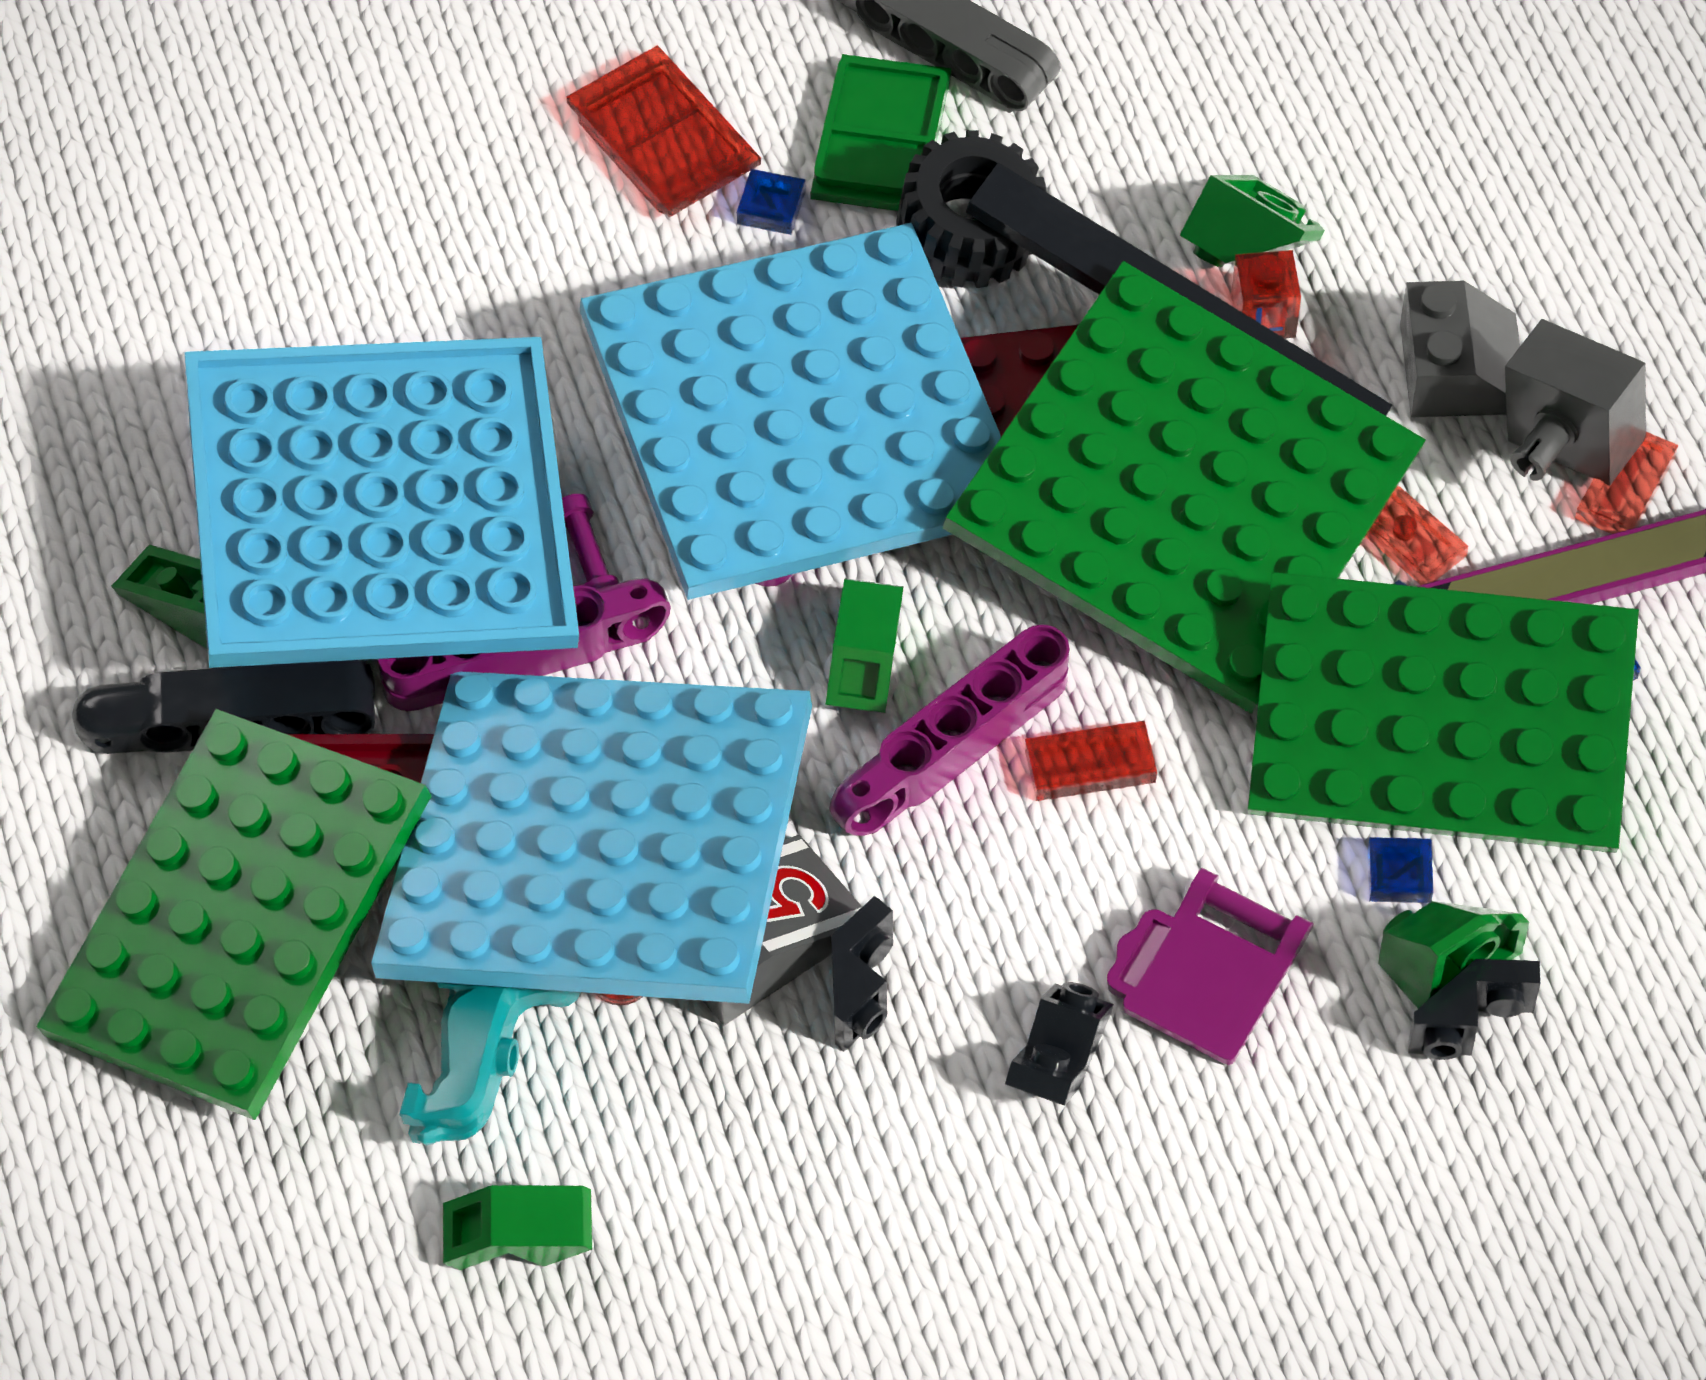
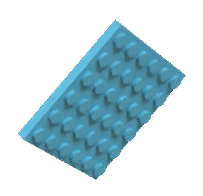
M912 223L581 298L580 314L687 600L953 535L942 528L945 518L1001 438Z
M541 337L185 352V376L209 668L578 648L579 628Z
M462 671L451 674L421 783L425 784L432 796L401 853L371 962L375 977L379 979L749 1004L812 711L810 691Z

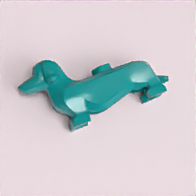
M437 982L439 988L449 989L447 1005L443 1010L441 1019V1075L434 1081L430 1094H425L420 1084L408 1083L399 1115L403 1124L410 1125L408 1135L412 1143H422L428 1146L440 1141L467 1140L476 1135L484 1127L492 1113L502 1077H512L516 1071L519 1059V1044L517 1039L512 1038L518 1017L525 1010L533 1006L548 1004L560 1008L569 1006L578 999L581 992Z

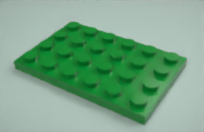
M1272 572L1247 814L1617 853L1620 844L1639 609Z
M216 709L36 1027L47 1038L256 1120L432 796L425 784Z

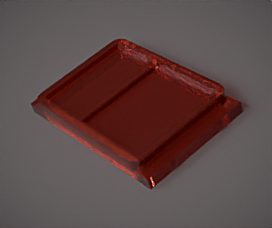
M658 45L566 96L567 104L577 114L578 122L651 205L658 212L666 214L669 218L761 165V157Z

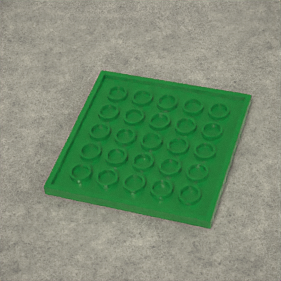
M1123 261L945 518L942 528L1250 714H1253L1259 701L1272 572L1339 579L1421 451L1426 439Z

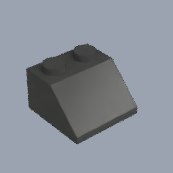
M1465 280L1406 282L1400 328L1411 418L1507 415L1505 365L1520 347L1516 313Z

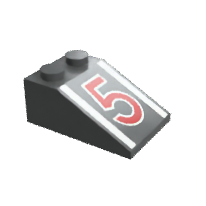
M800 834L784 839L750 1003L703 1001L723 1026L832 954V935L862 908L861 904Z

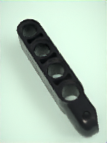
M360 660L159 672L145 676L139 682L106 684L87 689L75 701L72 719L76 734L83 744L94 751L104 754L141 751L162 753L192 751L216 709L284 734H368L375 727L374 674L371 666ZM98 738H107V739H110V740H109L108 742H105V743H104V742H100V741H98V740H96V739H98Z

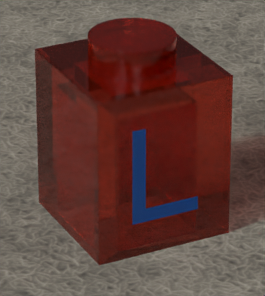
M1293 250L1236 254L1231 292L1233 307L1285 339L1296 338L1301 302Z

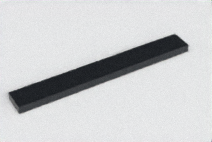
M1000 163L995 166L968 203L965 213L1098 295L1103 291L1121 263L1125 261L1385 416L1388 415L1393 406L1383 398Z

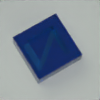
M751 169L736 212L737 224L792 235L806 193V179Z
M1369 837V902L1430 903L1433 897L1432 840L1423 838Z

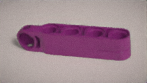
M647 578L632 579L599 589L585 585L573 586L578 623H590L578 626V648L471 654L473 656L469 658H459L462 655H468L459 654L378 659L384 696L388 703L398 710L407 712L417 711L443 704L450 675L460 671L543 676L593 662L607 652L650 640L659 632L670 616L671 606L664 588L657 581ZM645 617L650 622L644 629H639L633 625V621L637 618ZM404 671H415L411 674H400Z
M1035 625L1025 629L891 732L882 741L879 753L848 776L835 789L829 806V811L834 821L847 833L854 836H865L878 832L907 808L918 806L927 801L1059 698L1066 689L1070 648L1068 639L1063 632L1048 625ZM1042 661L1047 662L1050 665L1038 666L1034 665L1033 663ZM1001 696L1006 699L995 701L988 699V697ZM954 730L962 734L949 736L943 734V732ZM909 765L914 766L917 769L913 771H902L897 768L900 766ZM861 812H866L870 816L869 821L866 823H857L854 821V818Z

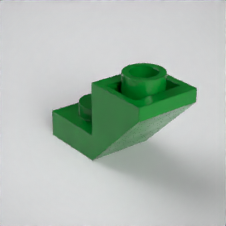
M844 578L825 705L886 713L904 586Z
M490 1185L443 1203V1264L459 1270L508 1253L545 1267L592 1250L591 1189L583 1185Z

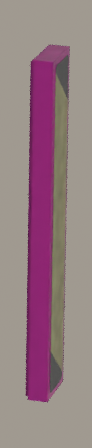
M1706 509L1417 587L1593 604L1705 574Z

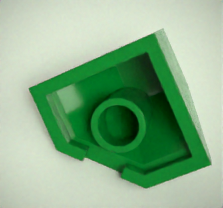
M1210 175L1179 236L1196 245L1193 253L1197 257L1214 266L1223 267L1225 263H1247L1320 241L1325 230L1318 222L1311 219L1305 225L1301 219L1306 209L1298 201L1254 175Z
M1431 901L1415 913L1411 910L1401 912L1386 925L1382 933L1383 938L1378 964L1411 1002L1419 1008L1475 959L1512 960L1522 954L1530 922L1522 913Z

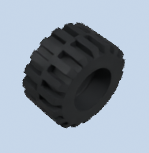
M967 130L965 137L960 138L955 131L943 134L941 144L931 140L923 146L922 154H915L910 162L899 202L896 226L907 223L913 224L934 277L939 282L945 276L953 279L951 286L964 288L965 281H974L976 288L988 287L990 278H994L998 283H1002L1010 279L1012 269L1019 272L1026 265L1028 256L1032 255L1029 251L982 222L957 214L946 204V202L956 199L971 200L998 163L1046 191L1044 177H1036L1039 167L1033 158L1024 160L1022 158L1024 149L1016 143L1011 144L1009 147L1002 144L1003 136L991 133L990 139L979 137V130Z

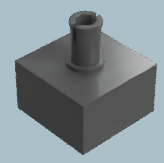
M1541 318L1505 365L1508 441L1520 446L1512 453L1510 458L1511 464L1523 477L1535 465V469L1530 474V480L1538 481L1545 476L1547 469L1554 461L1610 486L1646 439V362Z

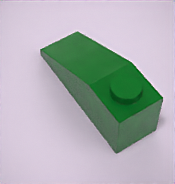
M149 544L111 587L119 596L207 649L200 559Z

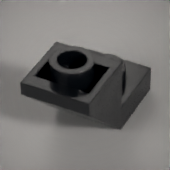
M875 895L832 935L835 1045L843 1052L859 1037L865 1040L875 1034L884 1023L888 1014L887 981L872 968L884 960L893 946V910Z
M1475 959L1414 1012L1408 1039V1053L1425 1054L1437 1060H1449L1460 1055L1472 1056L1478 1029V1011H1485L1497 1017H1513L1521 1013H1534L1541 984L1540 961Z
M1065 982L1063 985L1055 983L1040 999L1027 1045L1011 1061L1005 1085L1065 1106L1081 1086L1111 1016L1114 1004L1099 999V993L1084 984Z

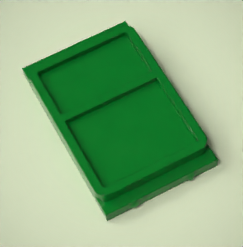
M842 54L837 66L814 166L810 199L898 211L906 173H908L910 162L915 154H922L924 145L931 140L936 142L938 140L951 80V68Z

